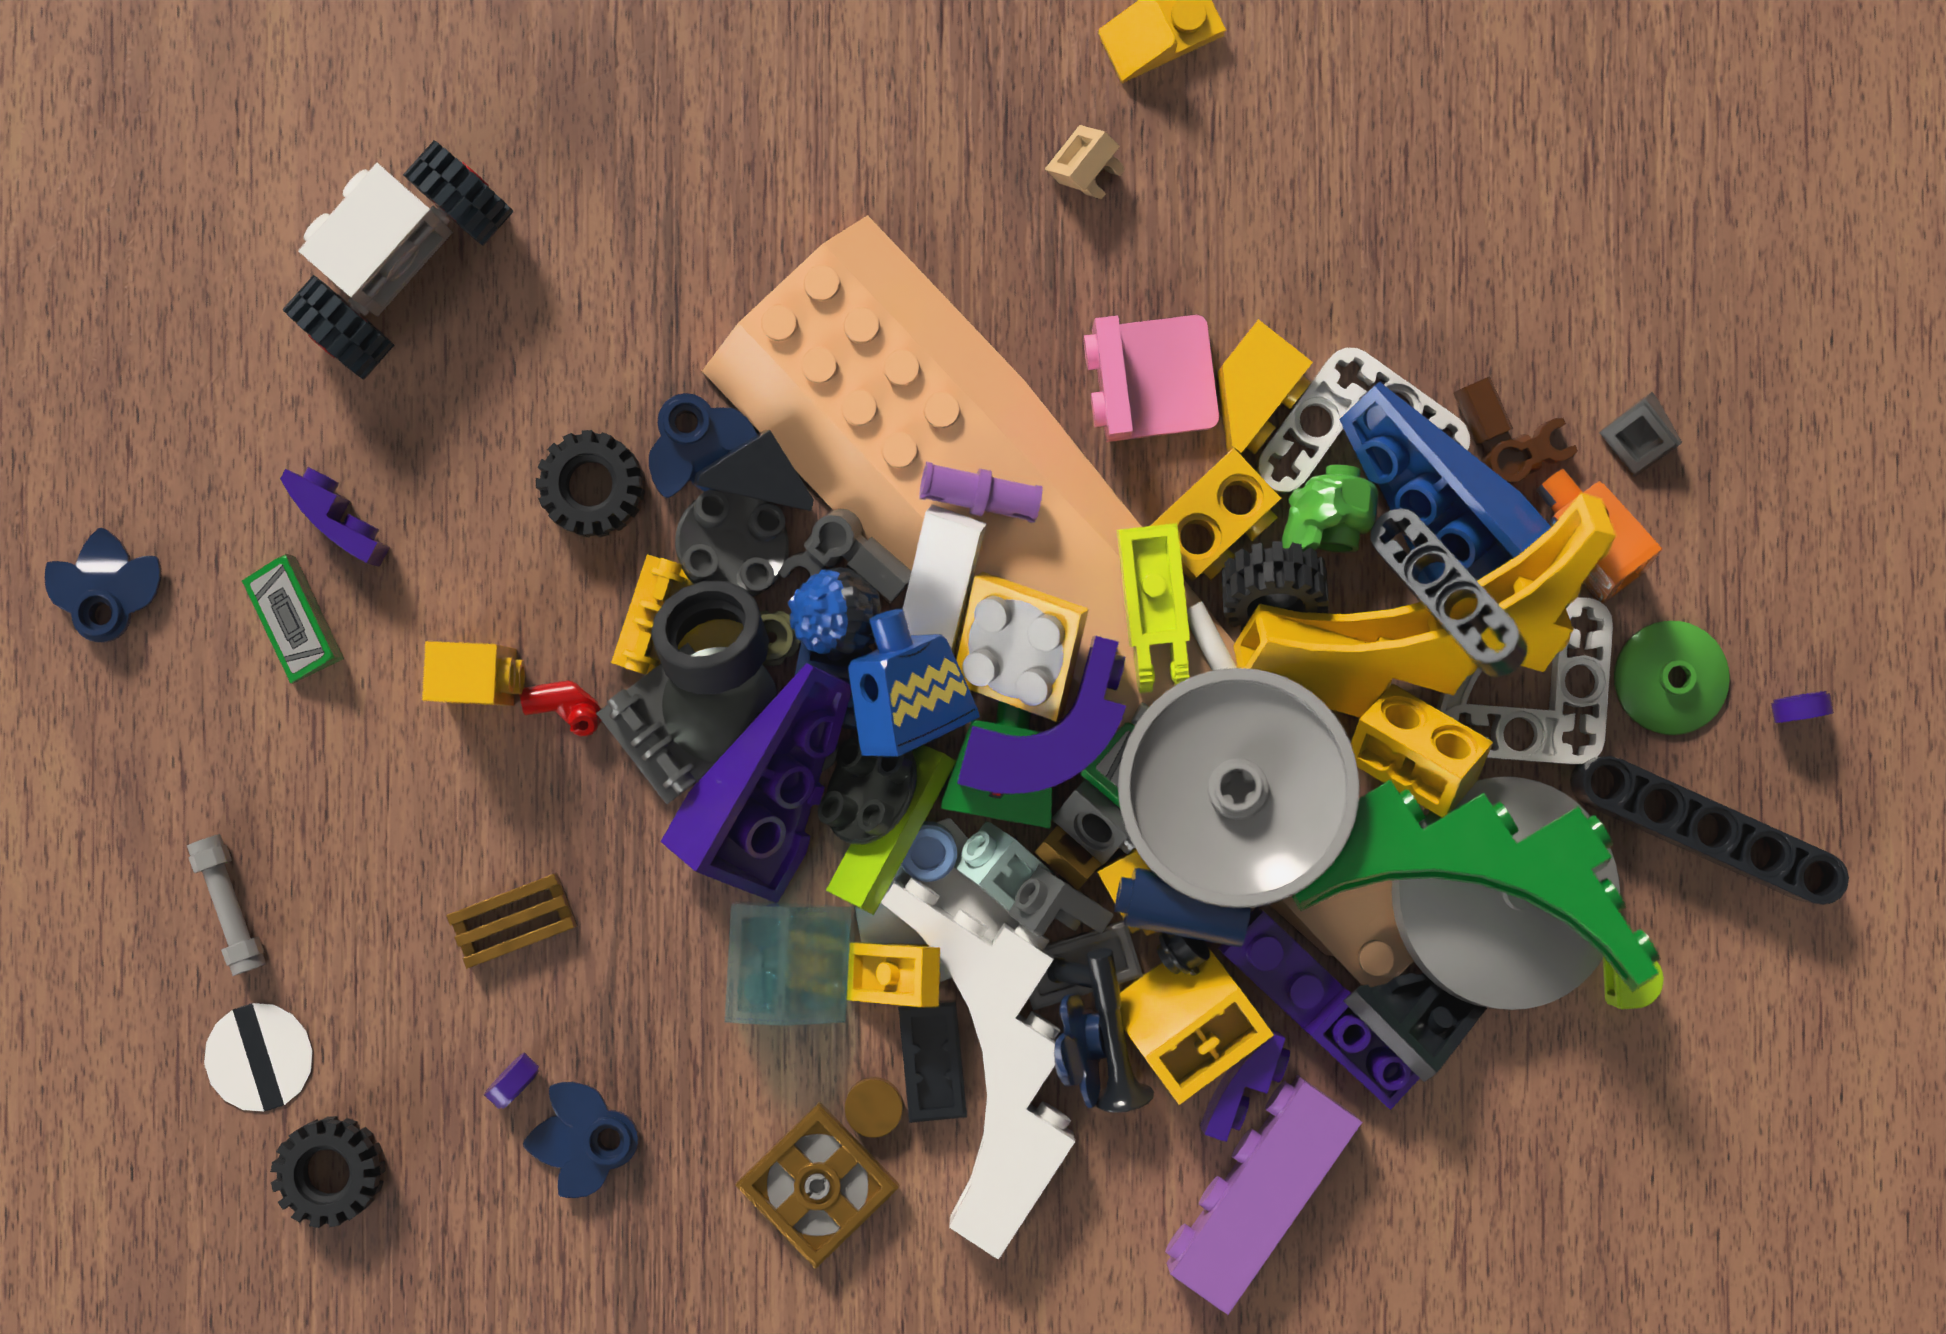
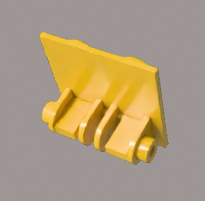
M647 554L611 661L612 664L645 675L661 664L651 635L654 617L668 598L682 588L693 585L683 572L682 564ZM714 619L699 624L686 633L678 645V650L686 643H689L695 652L712 647H728L736 641L743 631V624L730 619Z

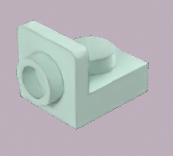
M986 822L977 833L973 834L966 841L954 865L955 869L977 884L1008 912L1015 903L1019 888L1026 880L1030 879L1038 865L1054 874L1016 839L990 822Z

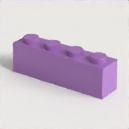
M1299 1075L1296 1076L1291 1085L1283 1081L1276 1088L1265 1106V1110L1270 1113L1258 1132L1251 1128L1244 1134L1232 1154V1157L1237 1160L1236 1164L1224 1180L1219 1176L1213 1179L1199 1201V1205L1204 1208L1192 1227L1183 1224L1177 1230L1165 1253L1171 1256L1166 1263L1170 1274L1227 1315H1229L1362 1124V1121L1353 1113Z

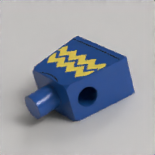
M903 609L886 611L869 619L878 649L852 660L848 668L862 756H900L980 717L975 701L951 647L944 636L941 634L910 635Z

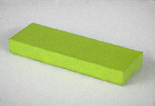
M925 745L911 750L917 767V781L912 801L902 819L889 833L874 842L862 845L850 844L826 889L827 892L872 915L875 914L956 763L955 760L946 754Z

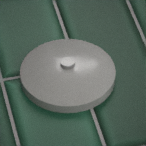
M1247 668L1220 669L1196 675L1166 691L1145 711L1135 725L1123 752L1118 781L1119 803L1126 830L1134 847L1149 868L1165 883L1182 894L1207 904L1231 908L1257 907L1275 903L1297 894L1311 885L1333 864L1342 851L1355 821L1359 798L1358 769L1351 743L1343 727L1329 708L1309 690L1286 677L1267 671Z
M1494 777L1477 780L1475 785L1451 811L1453 812L1484 793L1492 806L1501 802L1512 816L1519 830L1518 833L1512 836L1516 843L1578 806L1586 818L1591 817L1576 801L1565 793L1544 783L1518 777ZM1425 808L1423 810L1425 819L1419 822V825L1423 830L1442 817ZM1608 848L1607 850L1612 858L1608 865L1596 872L1595 875L1599 882L1608 878L1620 894L1616 863L1611 848ZM1435 878L1392 880V905L1395 922L1408 953L1421 971L1434 984L1448 994L1470 1004L1507 1010L1528 1009L1548 1004L1567 995L1582 984L1604 957L1566 923L1526 900L1478 884Z

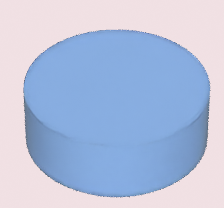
M925 821L902 862L904 870L911 877L925 882L937 881L945 877L953 869L957 859V847L953 835L943 825Z

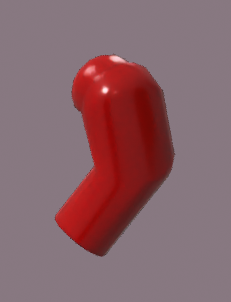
M567 680L524 687L522 694H520L521 706L525 716L555 711L571 726L570 731L578 736L592 735L597 731L602 721L596 714L601 710L598 701L573 681Z

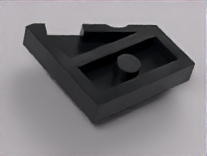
M1409 973L1397 976L1386 984L1369 987L1368 984L1363 985L1344 999V1002L1423 1082L1439 1072L1487 1009L1486 1007L1470 1004L1448 994L1434 984L1424 973L1420 975Z

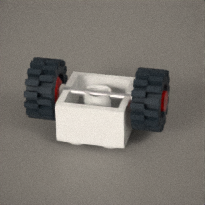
M435 140L416 159L403 176L438 208L432 206L429 209L382 166L376 163L370 171L364 169L348 182L343 191L345 199L330 215L328 213L322 214L312 222L304 234L306 242L298 250L351 297L348 300L351 305L318 277L313 275L283 308V311L302 330L308 333V336L333 358H337L344 366L363 380L395 345L373 326L371 322L363 317L360 312L365 316L369 311L377 317L453 233L446 226L450 222L446 216L484 246L514 212L477 173L464 162L455 158Z

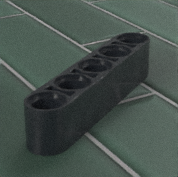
M1598 756L1584 764H1577L1572 771L1570 778L1571 790L1577 800L1584 805L1792 899L1824 905L1837 901L1847 890L1849 882L1848 870L1842 860L1835 855L1623 759L1612 756ZM1601 766L1609 769L1614 779L1613 789L1604 798L1597 796L1591 788L1592 774ZM1658 790L1666 800V810L1660 819L1653 822L1645 813L1644 802L1649 793ZM1707 814L1712 815L1716 819L1719 828L1716 839L1709 845L1702 843L1697 833L1699 821ZM1760 838H1763L1770 846L1771 856L1768 863L1758 869L1751 861L1750 852L1753 844ZM1816 862L1820 865L1824 877L1820 887L1814 892H1810L1804 883V873L1810 864Z

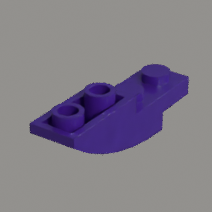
M1258 906L1250 913L1242 947L1222 944L1218 948L1390 1110L1420 1079L1344 1002V999L1351 992L1344 988Z

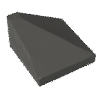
M1650 392L1599 432L1634 477L1682 443L1653 392Z

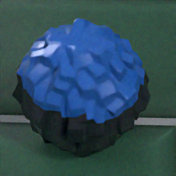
M842 567L829 570L821 569L818 574L810 576L806 583H802L801 588L797 589L794 596L788 601V606L791 610V629H794L796 638L801 640L808 650L827 655L831 660H840L864 651L869 645L875 643L869 619L880 614L879 594L875 588L865 581L863 576L856 574L851 569Z

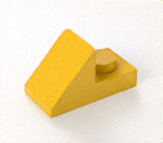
M1138 0L1098 30V35L1121 83H1124L1223 37L1226 29L1212 0Z
M847 942L846 1000L914 1007H939L940 947H929L928 944Z

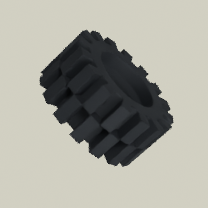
M582 430V434L579 435L570 433L563 436L564 441L558 445L553 443L547 449L550 454L546 460L541 459L538 465L541 474L540 478H536V489L540 491L541 497L538 500L542 508L546 509L549 514L548 517L556 524L579 536L589 538L590 536L604 537L608 536L609 532L615 529L620 531L627 526L625 522L631 516L635 518L639 512L637 508L638 503L644 499L645 490L642 489V481H645L643 471L637 463L639 461L624 444L603 432L598 434L592 430ZM594 462L602 464L609 470L612 477L613 485L610 495L604 502L596 506L578 504L573 499L569 489L572 473L585 463Z
M1272 541V548L1264 549L1262 543L1252 545V553L1244 549L1235 552L1236 559L1228 558L1225 562V568H1222L1224 616L1229 619V624L1235 628L1241 625V632L1259 604L1305 613L1329 612L1325 560L1322 556L1317 558V551L1312 548L1302 552V544L1292 542L1287 549L1283 548L1282 541Z
M338 1116L326 1117L319 1121L316 1119L289 1135L290 1138L281 1143L276 1153L280 1154L279 1158L274 1160L271 1166V1172H277V1179L271 1182L273 1192L280 1190L283 1199L278 1201L280 1207L283 1210L290 1207L295 1211L291 1216L292 1219L299 1223L304 1219L310 1220L309 1227L320 1228L324 1224H329V1228L339 1226L343 1222L350 1221L375 1200L373 1197L381 1190L384 1182L380 1180V1175L386 1171L385 1161L379 1162L378 1154L383 1150L379 1142L374 1145L372 1144L369 1137L373 1133L369 1129L364 1127L360 1130L355 1127L357 1122L355 1120L346 1118L343 1121L337 1120ZM333 1150L345 1158L349 1166L350 1175L342 1191L324 1193L312 1185L308 1177V1164L316 1152Z

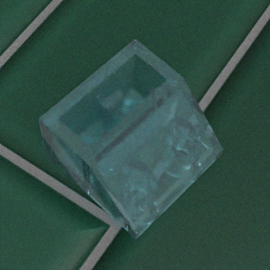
M738 900L731 904L725 1023L780 1026L845 1023L852 906Z

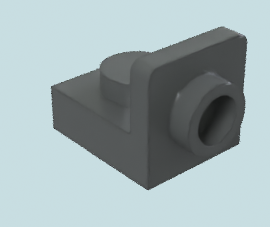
M1038 865L1030 879L1021 885L1016 894L1015 903L1009 910V915L1039 937L1045 933L1054 918L1075 931L1083 922L1102 934L1114 916L1113 913L1040 865Z

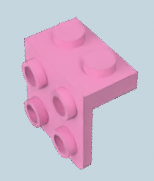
M1118 315L1095 318L1092 327L1093 335L1084 336V350L1087 369H1097L1100 392L1091 393L1094 426H1104L1106 442L1208 430L1215 427L1219 421V411L1208 325L1205 318L1200 315H1190L1119 324Z

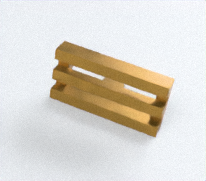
M557 873L446 915L450 926L452 925L456 934L454 938L457 946L461 947L464 958L462 959L466 969L577 927ZM545 889H550L553 899L469 931L465 920ZM558 910L561 918L558 922L477 952L474 941Z

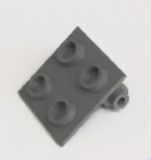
M686 643L679 649V652L687 655L696 653L689 643ZM659 664L627 690L623 689L607 701L608 705L596 714L668 805L699 781L715 763L690 755L670 735L662 711L663 693L669 678L666 676L662 664Z

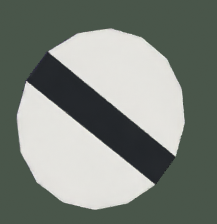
M251 1003L231 1010L215 1024L206 1042L204 1065L210 1084L226 1102L242 1110L265 1112L284 1106L301 1092L311 1073L313 1050L307 1031L293 1014L275 1005Z

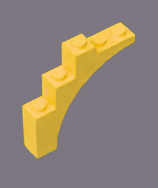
M1581 492L1558 521L1517 557L1477 580L1515 622L1528 643V653L1521 666L1544 672L1556 654L1564 650L1570 640L1571 633L1574 630L1566 606L1577 598L1582 583L1597 562L1607 556L1616 537L1603 501L1600 498ZM1464 598L1458 601L1450 611V618L1454 620L1467 618L1476 610L1478 600L1476 598ZM1421 602L1395 609L1353 614L1305 613L1259 604L1233 645L1238 668L1257 669L1286 677L1309 690L1329 709L1359 718L1366 713L1387 689H1390L1392 678L1454 696L1466 677L1472 675L1478 668ZM1489 628L1480 634L1488 647L1496 652L1501 651L1506 646L1505 643L1500 642L1492 634Z

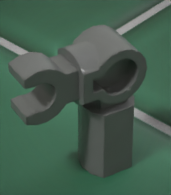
M836 509L815 523L811 535L804 543L806 551L798 552L788 558L781 566L779 574L785 578L797 566H802L812 576L818 574L821 569L827 570V566L835 567L844 557L849 562L846 567L853 570L856 574L863 576L865 581L877 590L879 596L888 604H891L909 584L912 571L873 537L867 540L862 536V524L855 513L847 509Z

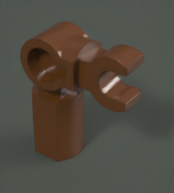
M1490 376L1453 393L1475 444L1482 443L1485 450L1481 461L1510 484L1521 481L1527 475L1540 470L1542 461L1549 464H1558L1572 458L1578 452L1576 445L1563 450H1556L1550 444V434L1566 424L1564 418H1554L1541 424L1534 431L1532 438L1528 434H1522L1511 439L1508 431L1512 430L1513 427Z

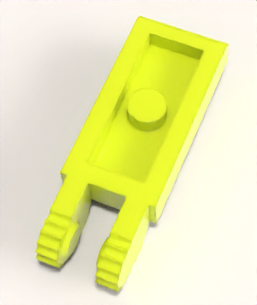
M1177 523L1117 530L1129 647H1134V664L1139 693L1152 692L1155 674L1154 667L1151 664L1149 645L1170 643V676L1174 686L1190 677L1186 641H1190Z

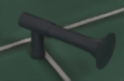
M1097 948L1087 953L1088 965L1055 957L1047 969V975L1051 982H1063L1093 989L1095 1007L1099 1012L1108 1067L1107 1086L1100 1091L1096 1103L1097 1108L1106 1112L1118 1113L1136 1110L1147 1105L1153 1099L1154 1091L1150 1086L1139 1083L1132 1072L1120 1009L1122 1002L1112 949Z

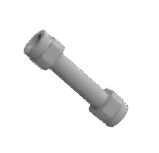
M221 834L187 845L190 854L188 858L193 872L203 873L229 946L221 949L226 965L230 967L232 976L266 965L263 955L265 952L260 938L255 937L251 939L225 864L231 862L232 859L227 845L223 843Z

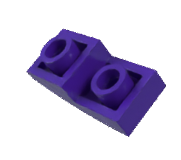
M307 467L303 476L285 469L280 480L290 497L314 526L348 553L367 564L380 567L390 547L375 540L379 529L350 514H347L344 522L340 521L350 500L334 493L339 482L310 467Z
M1271 1030L1274 1034L1273 1037L1227 1070L1217 1086L1201 1121L1200 1128L1204 1135L1227 1142L1231 1128L1239 1131L1248 1111L1250 1098L1242 1095L1244 1088L1248 1087L1267 1094L1271 1081L1281 1082L1288 1065L1290 1050L1283 1048L1286 1038L1280 1032Z

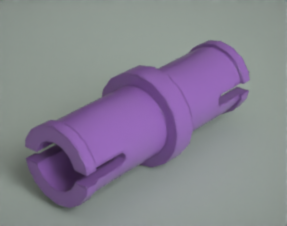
M926 462L920 484L919 499H929L970 508V514L981 517L984 511L1035 523L1041 505L1043 488L1039 485L1032 486L992 477V471L979 468L976 474Z

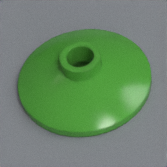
M1662 621L1640 629L1624 644L1615 664L1614 686L1622 708L1638 725L1659 734H1685L1703 727L1720 711L1729 690V667L1721 647L1706 631L1686 622ZM1675 666L1682 668L1686 674L1685 684L1680 688L1673 687L1668 679L1670 670Z

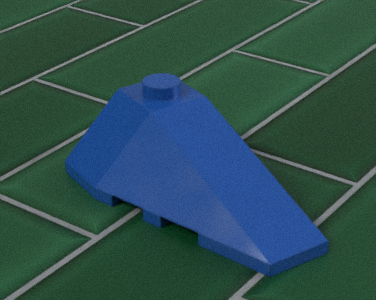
M1381 382L1373 386L1339 419L1368 480L1379 485L1390 510L1401 508L1415 513L1476 580L1481 579L1520 555L1551 528L1549 523L1519 490ZM1403 535L1410 551L1415 548L1408 536ZM1435 562L1425 566L1418 576L1419 583L1427 584L1439 579L1445 570V564Z

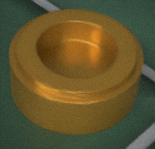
M879 1077L863 1079L856 1083L847 1095L845 1116L851 1128L860 1135L871 1138L884 1136L890 1133L901 1119L903 1110L902 1097L898 1089L886 1079Z

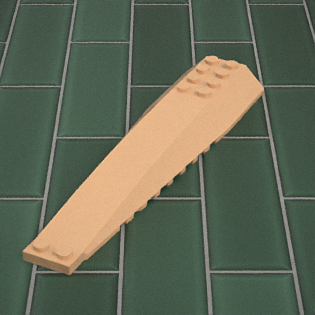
M868 215L827 240L735 326L704 367L702 372L748 418L759 433L763 430H770L796 472L832 510L847 509L855 513L862 524V536L867 540L873 537L911 571L925 512L933 504L987 523L974 577L981 572H985L1088 608L1089 611L1065 713L1061 719L1066 716L1076 699L1093 636L1118 641L1116 654L1125 656L1124 668L1117 691L1106 688L1104 700L1126 705L1117 731L1125 722L1131 723L1132 717L1142 702L1151 706L1166 691L1174 687L1169 668L1171 662L1170 643L1149 645L1151 664L1154 667L1155 674L1152 692L1139 693L1137 688L1134 647H1129L1117 530L1142 526L1025 380ZM926 462L976 474L979 468L992 471V477L1032 486H1042L1041 505L1035 523L984 511L981 517L970 514V508L929 499H919L920 484ZM1184 580L1186 606L1189 608L1201 602V600ZM972 581V585H971V589H970V593H969V597H968V601H967V605H966V609H965V613H964V617H963V621H962V625H961V629H962V630H963V628H964V623H965V618H966L967 609H968V605H969V600H970V595H971V591H972L973 581ZM1207 609L1237 667L1233 648L1235 642ZM1189 627L1190 641H1186L1189 678L1212 670ZM1384 881L1341 892L1303 911L1299 910L1291 896L1269 904L1324 955L1333 956L1361 986L1368 984L1369 987L1386 984L1394 977L1399 976L1414 962L1400 937L1395 922L1392 905V881Z

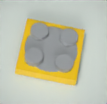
M985 572L976 575L973 581L956 660L969 690L1047 719L1058 721L1065 713L1089 609Z

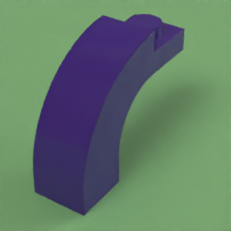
M1099 636L1092 637L1076 699L1066 716L1052 728L1034 735L1013 736L972 725L957 784L993 793H1029L1058 785L1072 778L1091 764L1115 735L1126 709V705L1104 700L1106 688L1117 691L1123 672L1125 656L1116 654L1119 642Z

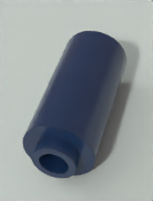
M1137 867L1134 868L1131 878H1120L1115 901V912L1125 913V926L1240 948L1246 936L1251 907H1220L1195 900L1172 888L1152 870Z

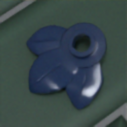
M683 393L675 395L663 404L658 414V429L661 436L649 453V470L652 481L664 498H670L678 493L689 481L694 485L697 472L756 436V431L748 418L733 408H711L703 398L694 394ZM689 413L697 419L698 425L694 431L683 433L676 428L675 421L681 414ZM694 485L703 492L711 489L707 487Z
M98 528L88 538L79 553L76 564L51 561L47 562L45 567V589L52 603L71 613L73 625L81 636L90 641L100 643L111 642L122 636L130 624L132 613L152 603L161 582V565L157 556H142L130 561V556L123 543L105 528ZM107 604L111 609L112 615L106 624L101 625L95 618V612L100 605Z
M1068 994L1063 997L1059 1010L1064 1024V1033L1057 1038L1054 1046L1056 1072L1064 1086L1079 1084L1085 1105L1088 1108H1094L1101 1088L1099 1062L1100 1059H1106L1099 1012L1095 1013L1092 1008H1085L1079 995Z
M578 1082L555 1083L549 1087V1097L556 1115L551 1116L536 1126L524 1139L523 1147L539 1161L561 1168L558 1176V1195L560 1197H586L602 1187L610 1169L623 1166L634 1156L639 1144V1133L635 1123L629 1116L620 1111L608 1109L605 1100L597 1089ZM607 1128L616 1130L621 1139L619 1147L614 1149L605 1147L601 1142V1132Z

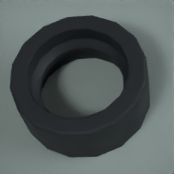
M702 581L679 590L668 598L654 617L651 632L656 652L666 676L678 688L695 694H720L738 688L757 673L767 657L769 638L756 600L743 587L726 581ZM714 619H730L743 624L744 629L739 637L723 651L708 656H690L678 650V645L686 633L699 624Z

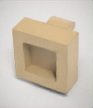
M1082 125L1078 126L1045 168L1059 184L1081 190L1084 194L1098 199H1102L1106 195L1103 189L1098 187L1095 177L1103 167L1109 173L1121 176L1124 172L1121 162L1117 158L1112 157L1120 146L1105 131Z

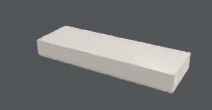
M933 504L925 512L903 606L910 635L941 634L947 639L953 654L955 653L987 523Z

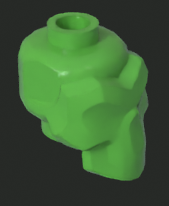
M1348 465L1327 466L1325 474L1312 477L1305 483L1304 488L1294 489L1288 499L1290 503L1288 521L1282 536L1283 548L1288 549L1293 542L1302 544V552L1309 548L1341 553L1358 551L1360 535L1370 532L1376 522L1379 496L1376 486L1372 482L1360 478L1361 470L1357 467Z

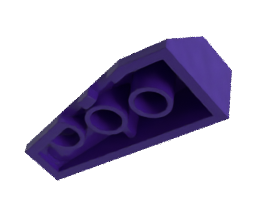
M806 663L688 792L660 842L695 872L778 903L806 855L811 836L805 832L812 805H820L825 788L819 783L825 757L836 749L852 692L851 685Z

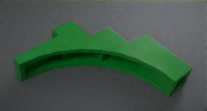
M1389 780L1358 799L1357 812L1350 835L1333 864L1311 885L1291 896L1299 910L1303 911L1341 892L1384 881L1435 878L1478 884L1526 900L1566 923L1605 957L1632 992L1649 983L1659 974L1654 963L1659 961L1660 957L1653 943L1643 930L1638 929L1632 932L1620 913L1626 909V905L1618 890L1608 878L1599 882L1595 875L1596 872L1605 868L1611 860L1612 856L1607 849L1613 846V842L1600 820L1595 815L1586 818L1579 806L1516 843L1512 836L1518 833L1519 830L1512 816L1501 802L1492 806L1484 793L1422 830L1419 822L1425 819V815L1418 802L1408 789L1399 793L1392 781Z

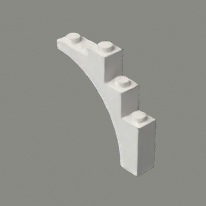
M911 877L905 885L896 879L881 903L916 930L929 947H940V960L947 967L969 1007L983 1053L987 1089L984 1133L972 1175L950 1216L949 1228L999 1260L1075 1143L1074 1132L1067 1128L1071 1120L1065 1114L1044 1101L1041 1102L1038 1108L1030 1104L1055 1066L1054 1046L1060 1029L1031 1011L1027 1019L1021 1016L1019 1012L1054 960L1053 955L1045 950L1050 940L1044 935L1037 936L1020 923L1014 929L1004 922L993 941L984 937L988 930L985 924L959 909L954 917L935 905L940 896L923 883Z

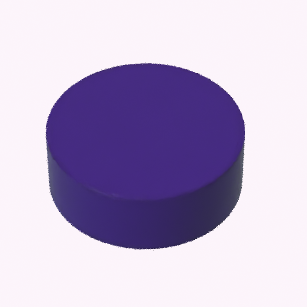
M1827 691L1774 699V702L1771 703L1774 723L1803 720L1834 713L1831 695Z
M525 1052L522 1053L489 1086L484 1096L498 1109H504L536 1077L539 1072V1066Z

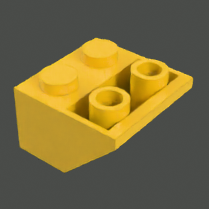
M1210 949V958L1198 966L1200 973L1195 976L1183 972L1174 974L1161 962L1120 992L1122 1002L1120 1009L1124 1030L1179 1105L1274 1036L1248 998Z

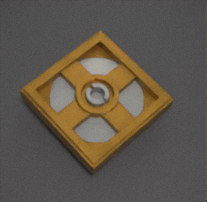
M819 1102L742 1176L735 1186L816 1269L900 1187V1184L833 1114Z

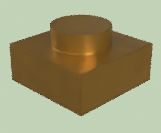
M1059 825L1035 850V853L1077 890L1080 889L1101 864Z

